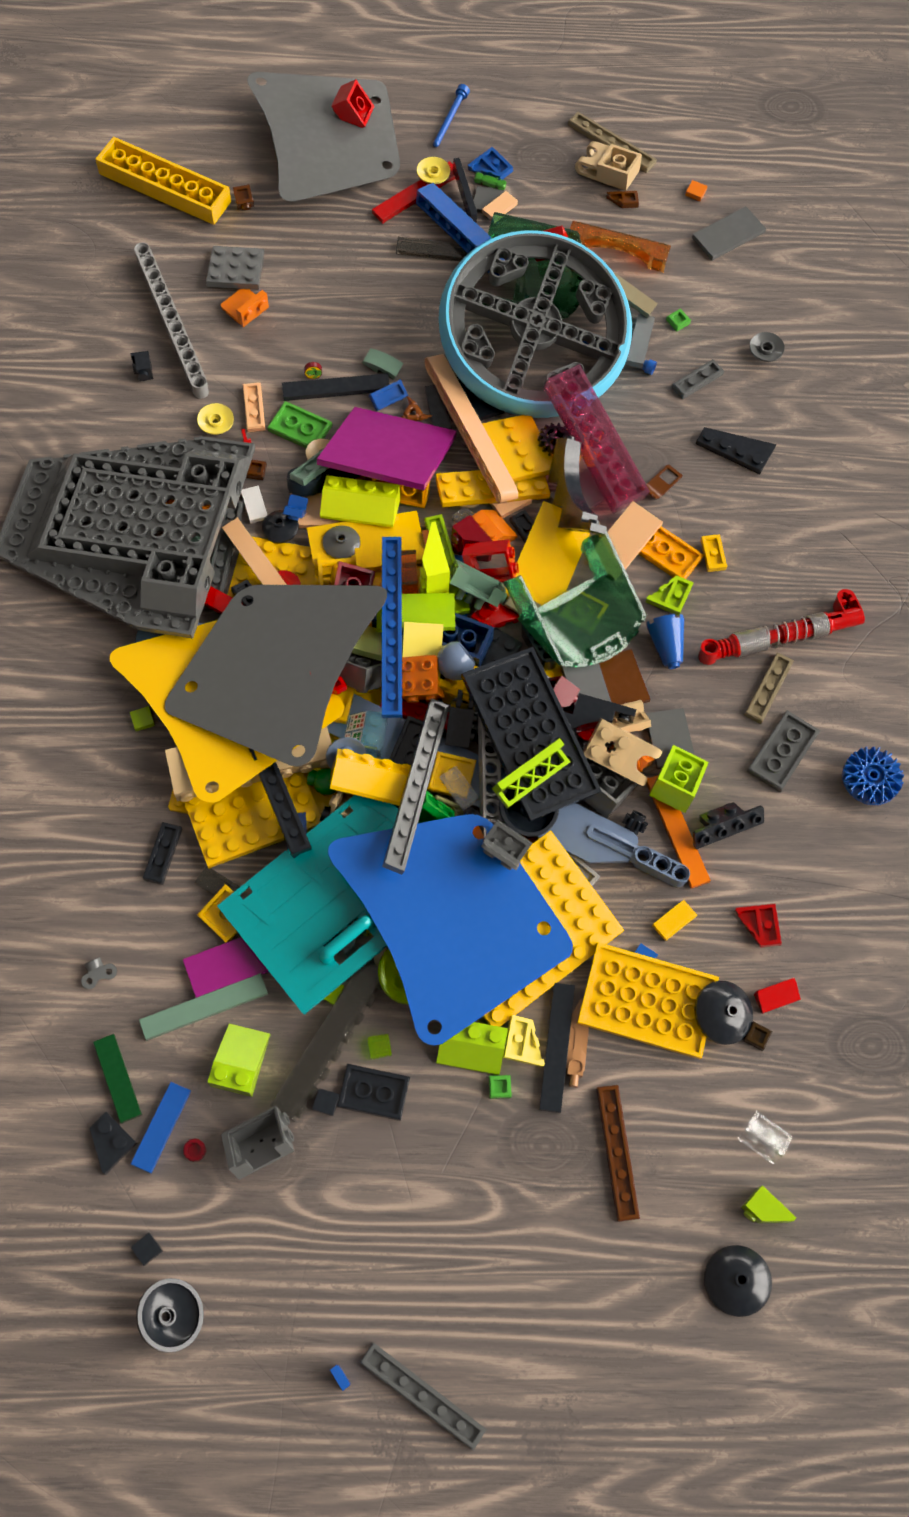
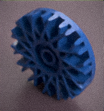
M865 747L864 749L860 748L857 752L855 751L847 759L842 770V780L848 793L859 802L867 805L888 803L898 794L904 783L902 782L904 778L903 770L900 771L899 769L901 763H896L898 761L897 758L895 760L891 758L892 753L887 755V750L884 752L879 751L880 747L877 749L875 747L871 749Z

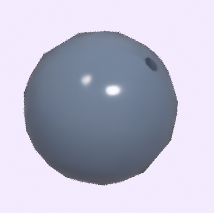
M450 642L444 645L438 652V670L447 679L453 681L462 680V673L474 669L475 661L460 642Z

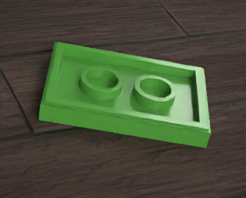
M285 401L267 429L277 436L307 448L308 444L312 441L324 439L333 425L331 421Z

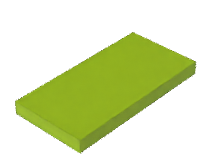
M454 593L402 594V631L403 622L443 624V631H454ZM382 608L377 613V632H382Z

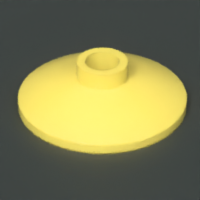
M428 157L418 164L417 175L426 183L439 184L449 177L450 166L441 158Z
M214 403L200 410L197 421L200 429L205 433L219 435L232 427L234 416L227 406Z

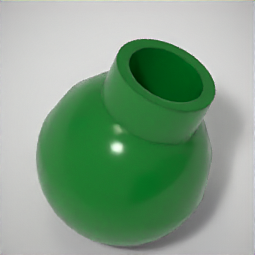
M331 768L309 772L307 784L314 786L318 793L332 795L337 791L330 789Z

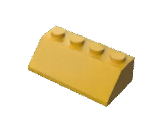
M337 749L331 769L330 789L399 806L411 765H401L389 759L374 758L369 754L354 753L349 749Z

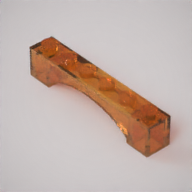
M572 221L568 232V238L587 248L603 247L624 251L642 260L648 265V269L664 273L671 245L577 221Z

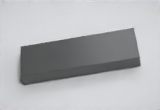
M712 359L673 383L672 389L683 400L722 376L724 370Z

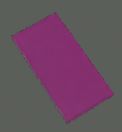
M242 937L183 959L196 998L260 973L262 975L269 972Z

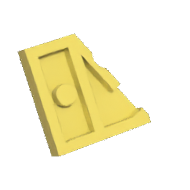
M512 1015L509 1022L503 1058L544 1067L545 1062L540 1054V1044L535 1035L533 1020Z

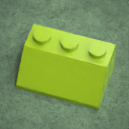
M473 1022L455 1036L439 1045L436 1064L500 1075L508 1028Z

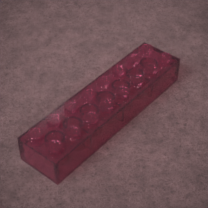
M580 364L549 378L544 389L569 435L575 437V441L582 443L580 455L612 513L615 514L627 508L632 501L637 503L643 500L650 491Z

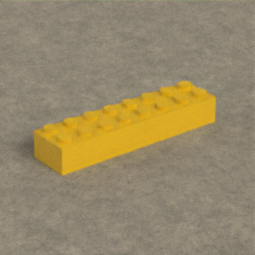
M116 137L109 141L95 159L100 175L213 225L231 203L228 186Z

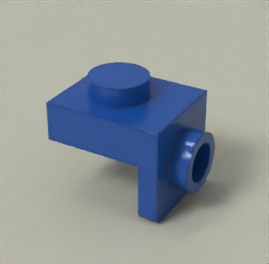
M291 494L283 514L288 515V518L292 520H299V518L305 517L308 498Z

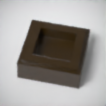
M753 1021L744 1042L763 1051L773 1031Z

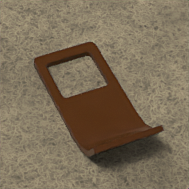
M668 464L646 485L640 487L657 500L673 487L683 475ZM667 469L678 476L670 485L659 477Z

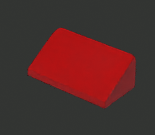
M795 978L766 987L754 993L762 1014L801 1000Z

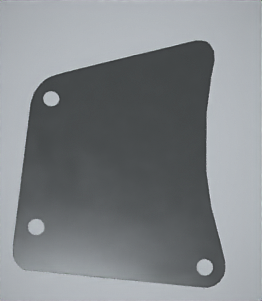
M254 72L248 76V85L264 111L271 128L278 159L279 193L284 200L290 202L348 189L393 177L400 168L398 147L388 92L382 82L357 79L369 99L374 96L381 99V103H373L375 107L366 126L361 128L340 120L331 107L340 87L355 80L353 78ZM263 78L267 83L266 85H259L256 83V79ZM389 161L393 167L385 169L382 166V162Z
M253 585L241 590L231 599L165 701V710L172 716L290 766L305 765L310 762L316 753L326 708L335 683L357 641L387 599L386 589L380 586ZM247 595L254 598L253 603L249 606L241 604L242 598ZM190 681H195L198 684L197 689L191 693L187 692L185 685ZM296 745H302L305 748V753L301 757H294L292 755V749Z

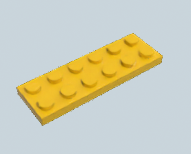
M480 470L437 473L435 476L442 507L498 503ZM540 476L514 482L518 490V498L507 502L549 498L550 491L546 477Z

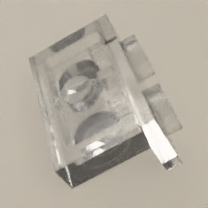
M756 1111L738 1139L767 1161L776 1164L785 1154L793 1136Z

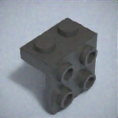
M497 819L484 838L481 847L484 848L483 852L489 857L494 858L495 856L500 859L501 865L505 868L517 870L520 860L530 848L532 842Z

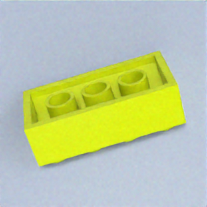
M327 475L322 489L320 518L393 527L400 503V485Z

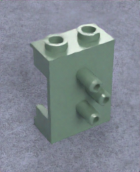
M455 559L450 568L449 583L459 588L455 596L457 600L461 601L465 593L468 592L464 602L471 604L474 596L478 597L474 604V608L477 610L481 609L485 601L498 607L499 603L502 604L507 593H505L506 588L502 582Z

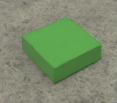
M681 308L666 318V321L676 332L691 323V319Z
M511 1075L489 1076L490 1099L512 1097Z

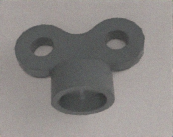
M97 957L84 964L88 973L82 977L81 983L84 988L92 989L100 979H113L117 975V968L110 963L103 965L101 958ZM108 968L112 969V974L110 975L106 973ZM87 978H91L93 982L91 984H88L86 980Z

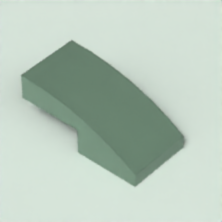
M370 348L362 361L364 365L376 373L378 370L388 373V376L393 380L404 364L396 358Z

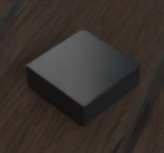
M319 1088L312 1110L334 1116L340 1094Z
M150 1232L131 1246V1249L143 1266H146L163 1252Z

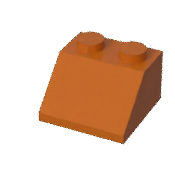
M480 510L472 515L474 520L493 541L509 539L512 542L518 538V535L496 510Z

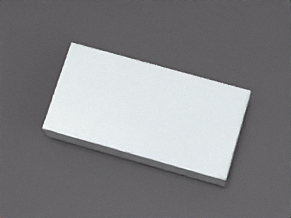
M259 485L242 489L241 494L250 524L263 521L267 516V511Z

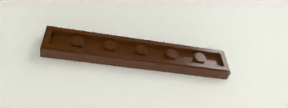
M619 1086L597 1087L617 1222L640 1219Z

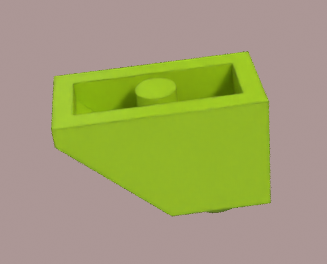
M763 1185L758 1187L741 1206L745 1211L743 1214L753 1223L755 1221L757 1223H790L797 1218Z

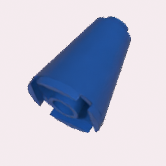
M675 614L654 618V622L651 624L648 621L646 623L647 630L663 665L668 667V669L679 668L680 664L683 663L684 616L680 614V618H676Z

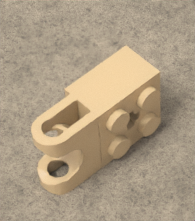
M592 141L586 149L587 157H580L575 164L578 174L626 191L640 171L642 154L614 144L608 146Z
M600 718L583 753L585 757L644 786L647 778L637 770V761L643 756L657 759L661 756L662 751L656 746ZM610 741H613L615 747L608 751L605 744L607 742L610 744Z

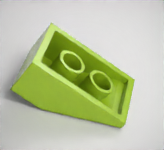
M673 745L649 796L686 813L697 793L709 762Z
M229 1024L214 1059L208 1084L214 1088L252 1097L270 1033Z

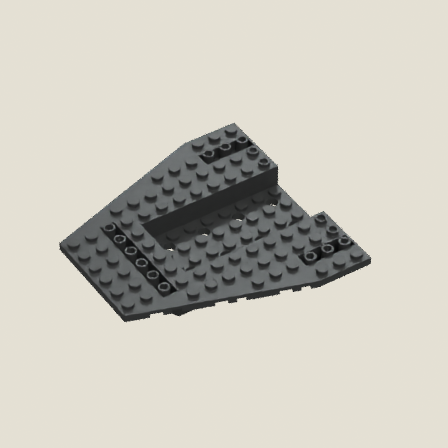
M200 436L194 437L195 440L188 441L185 438L178 439V442L173 443L163 441L140 444L136 448L126 446L121 447V450L110 451L109 449L81 452L80 454L74 453L73 455L66 454L62 458L44 457L29 459L0 532V559L137 630L193 639L215 573L210 563V557L226 509H236L255 451L254 443ZM99 489L103 490L99 494H94L95 491H98ZM134 494H135V495H139V496H138L137 498H135V499H130V497L133 496ZM169 500H175L172 504H166ZM205 505H211L209 509H202ZM91 521L89 525L83 526L84 522ZM127 526L124 531H119V528ZM159 531L164 532L161 536H155ZM196 536L200 537L196 542L191 541Z

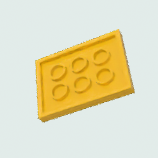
M520 415L482 423L514 482L549 475L553 458L548 456V451L543 452V447L538 446L539 441L537 439L540 432L532 416Z

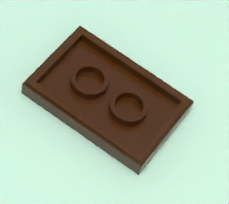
M632 649L597 658L611 702L620 705L642 700L643 703L650 702V696Z

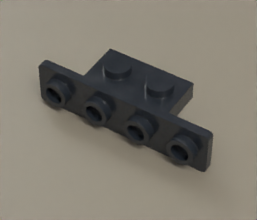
M732 802L699 815V820L705 827L693 831L694 848H702L763 824L764 807L760 805L744 811Z

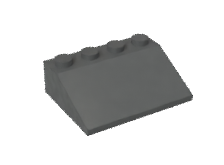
M576 734L575 736L583 751L588 741L583 740ZM586 757L601 788V792L583 800L607 819L638 784Z

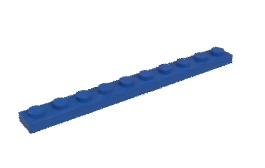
M382 537V587L387 591V599L382 606V718H402L401 537Z

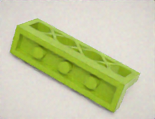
M560 738L492 788L506 808H509L570 763L561 750L565 744ZM555 753L563 762L559 766L550 764L551 756ZM537 766L546 767L545 776L535 775V768ZM520 778H531L530 787H519ZM506 788L515 790V796L511 801L502 793Z

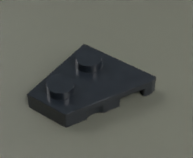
M107 1112L90 1127L101 1170L107 1175L137 1142Z

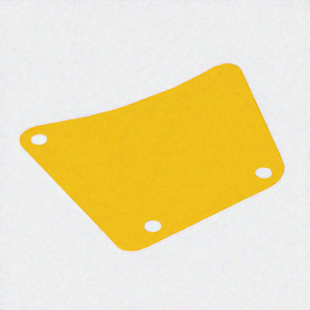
M218 620L197 625L193 639L165 634L119 647L110 654V662L113 667L144 696L169 730L181 753L196 796L202 801L211 803L220 801L277 761L257 751H254L257 760L254 761L249 751L250 748L172 716L165 710V701ZM190 681L185 685V690L189 693L194 692L198 684L195 681ZM331 694L322 729L337 720L344 713V703L336 694ZM211 781L217 782L219 785L218 791L208 793L205 790L207 783Z

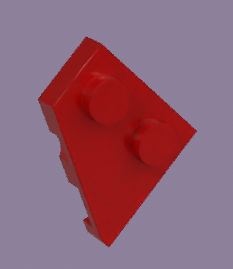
M485 602L481 609L477 610L470 618L494 628L505 626L510 621L517 623L520 616L501 604L496 607Z
M775 903L735 908L736 914L760 948L782 945Z

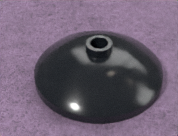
M506 788L502 791L509 801L515 796L513 789ZM499 799V812L503 822L524 837H536L546 833L553 827L558 818L559 810L528 822L519 801L506 808Z
M715 981L706 985L696 998L694 1007L695 1019L699 1029L709 1040L721 1045H730L746 1037L753 1022V1009L748 996L739 986L729 981Z
M731 1245L718 1250L709 1259L704 1272V1285L709 1299L719 1310L731 1316L745 1317L758 1312L767 1303L772 1290V1277L768 1265L757 1252L745 1246ZM740 1275L745 1279L743 1285L738 1282Z
M174 1278L163 1279L152 1284L141 1296L136 1311L137 1328L142 1339L151 1348L165 1353L180 1351L188 1347L198 1336L204 1318L203 1304L197 1291L187 1282ZM163 1313L167 1315L166 1321L162 1320Z

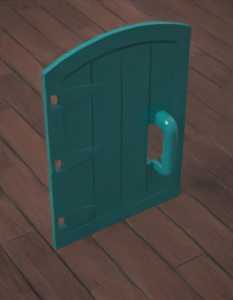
M354 795L306 834L312 850L299 854L296 858L290 855L289 849L284 851L217 905L304 1015L387 947L365 905L343 875L332 864L328 856V847L333 841L340 838L392 829L398 812V808L393 804ZM350 806L353 812L343 818L341 813ZM250 887L253 892L243 900L239 895ZM357 917L359 918L347 929H345L341 934L334 938L330 943H328L325 947L323 946L335 935H337L341 930L348 926L352 921H354ZM368 929L374 937L339 965L333 956L364 930Z

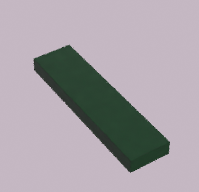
M115 1034L94 1041L93 1043L120 1123L123 1124L142 1116Z

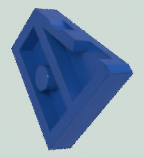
M491 147L468 164V170L503 180L513 172V166Z

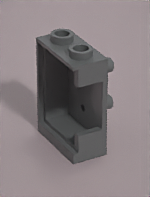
M277 1106L221 1134L228 1168L238 1180L294 1152L292 1144L294 1136L288 1128L290 1120L287 1114L281 1112Z

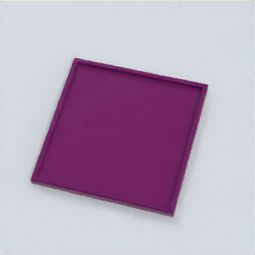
M354 407L318 456L317 465L425 490L455 440L457 431Z

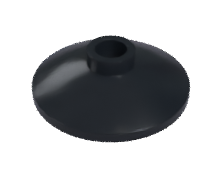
M284 510L271 512L262 522L263 535L273 543L288 542L298 532V520L289 519L288 515L283 514Z

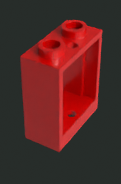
M509 539L465 544L462 553L465 564L500 582L515 581L516 574L519 573V565L514 560L515 550L514 547H511ZM505 555L508 567L479 568L476 556Z

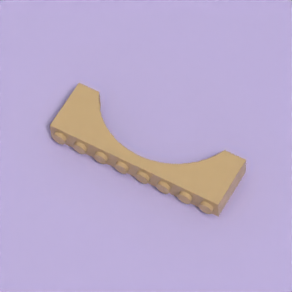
M327 726L321 730L316 753L310 762L302 766H290L279 760L276 761L283 778H288L294 773H308L315 768H329L326 761V752L332 743ZM302 745L292 750L294 757H301L305 753V748ZM178 747L165 750L173 791L177 801L187 802L192 800L193 797H197ZM257 774L241 785V787H249L253 783L261 782L259 775ZM214 781L207 783L205 786V790L208 793L217 792L219 789L218 783Z

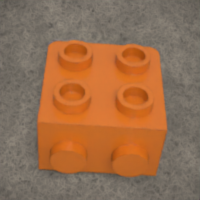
M240 289L221 303V309L242 327H245L269 308L267 293L263 290L255 294L250 289Z
M436 655L402 657V698L407 703H418L419 700L429 702L431 698L438 701V699L444 698V690L439 687L438 657Z

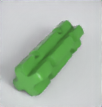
M479 172L475 174L474 182L481 184L482 182L485 186L498 187L497 189L505 190L506 188L505 180H498V178L486 174L483 176Z

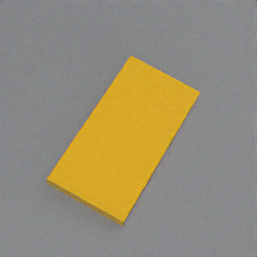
M543 501L517 561L519 573L516 574L515 581L508 582L505 593H507L506 599H508L515 589L557 615L590 533L559 528L562 508Z
M417 511L398 513L393 527L347 521L307 527L312 561L317 559V552H320L321 560L336 559L329 556L324 550L323 537L329 529L343 525L353 528L358 533L360 548L363 550L364 568L373 571L382 569V537H401L402 566L422 563L425 546ZM332 567L322 568L323 578L331 576ZM314 570L315 577L319 576L318 570Z

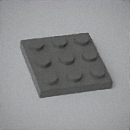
M213 246L206 279L207 287L259 290L265 255L264 249Z

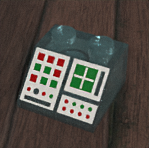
M369 710L350 714L344 737L359 740L364 745L366 754L381 759L388 718H382L381 712Z

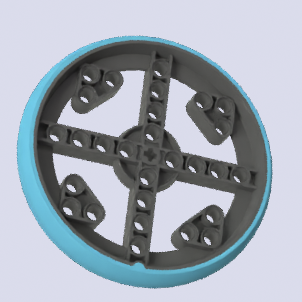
M531 230L510 232L480 244L469 252L453 270L445 285L439 306V332L442 346L452 369L470 391L489 405L518 416L549 418L565 415L584 408L603 395L614 383L625 365L632 338L631 313L628 300L618 278L609 266L593 251L573 239L551 232ZM528 258L550 261L537 297L527 298L519 304L474 288L476 283L487 272H489V283L493 286H500L522 277L528 266ZM565 267L583 279L576 291V298L588 321L597 324L605 316L606 338L562 321L560 312L552 301ZM465 310L510 326L511 334L519 344V348L506 382L500 380L487 370L492 365L495 355L494 349L480 325L472 324L466 332ZM553 343L598 360L585 376H583L584 366L578 362L568 364L548 373L543 384L545 391L522 388L534 351L546 349ZM466 349H469V350H471L472 352H471V353H468V352H466L465 350H466ZM516 368L521 369L523 372H518ZM549 381H554L556 384L553 385ZM566 387H570L573 391L567 390Z

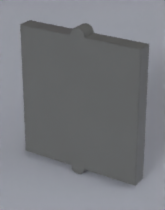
M477 186L474 197L476 210L482 212V209L504 193V190Z

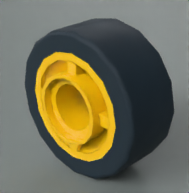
M298 467L288 472L287 486L289 492L293 495L308 497L322 490V473L307 485L302 486L290 479V473Z

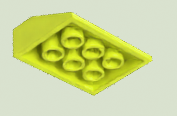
M436 522L431 523L422 558V567L419 568L421 576L419 577L420 594L449 593L450 570Z

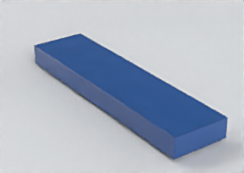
M170 1082L131 1165L152 1174L189 1098L191 1090Z

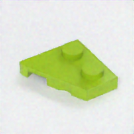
M676 575L669 583L662 585L657 592L647 596L645 602L679 616L694 582Z

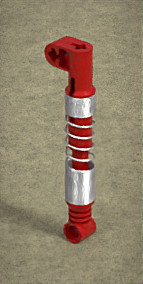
M842 589L837 593L833 603L834 612H819L807 615L805 618L801 617L798 621L794 619L790 623L783 621L782 625L778 626L774 623L773 630H768L767 626H764V628L759 627L731 634L728 638L718 641L706 639L701 644L698 658L701 663L712 665L721 658L730 656L742 657L766 651L769 649V646L777 648L779 644L786 646L788 642L795 644L797 640L804 642L806 638L815 639L828 636L833 631L863 624L865 621L864 612L854 592L849 589ZM778 642L775 647L771 645L772 643Z

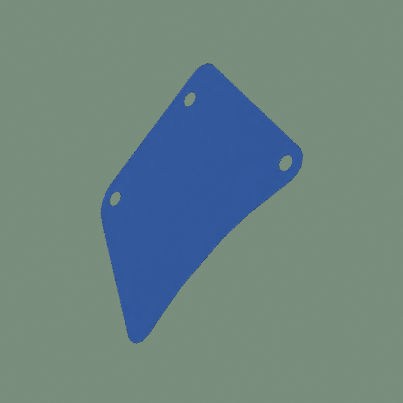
M460 815L418 823L406 868L402 875L382 867L393 828L340 838L333 841L328 847V856L332 864L343 875L363 902L388 946L403 982L415 1030L419 1038L429 1045L443 1044L569 958L573 949V943L569 934L521 863L517 870L513 868L509 870L501 865L500 859L495 856L491 858L483 852L484 848L481 845L484 838H475L473 829L476 826H482L486 829L487 835L493 824L479 815ZM542 921L550 924L551 931L547 935H541L537 930L538 924ZM431 1020H437L441 1023L442 1029L438 1034H431L428 1031L427 1025Z

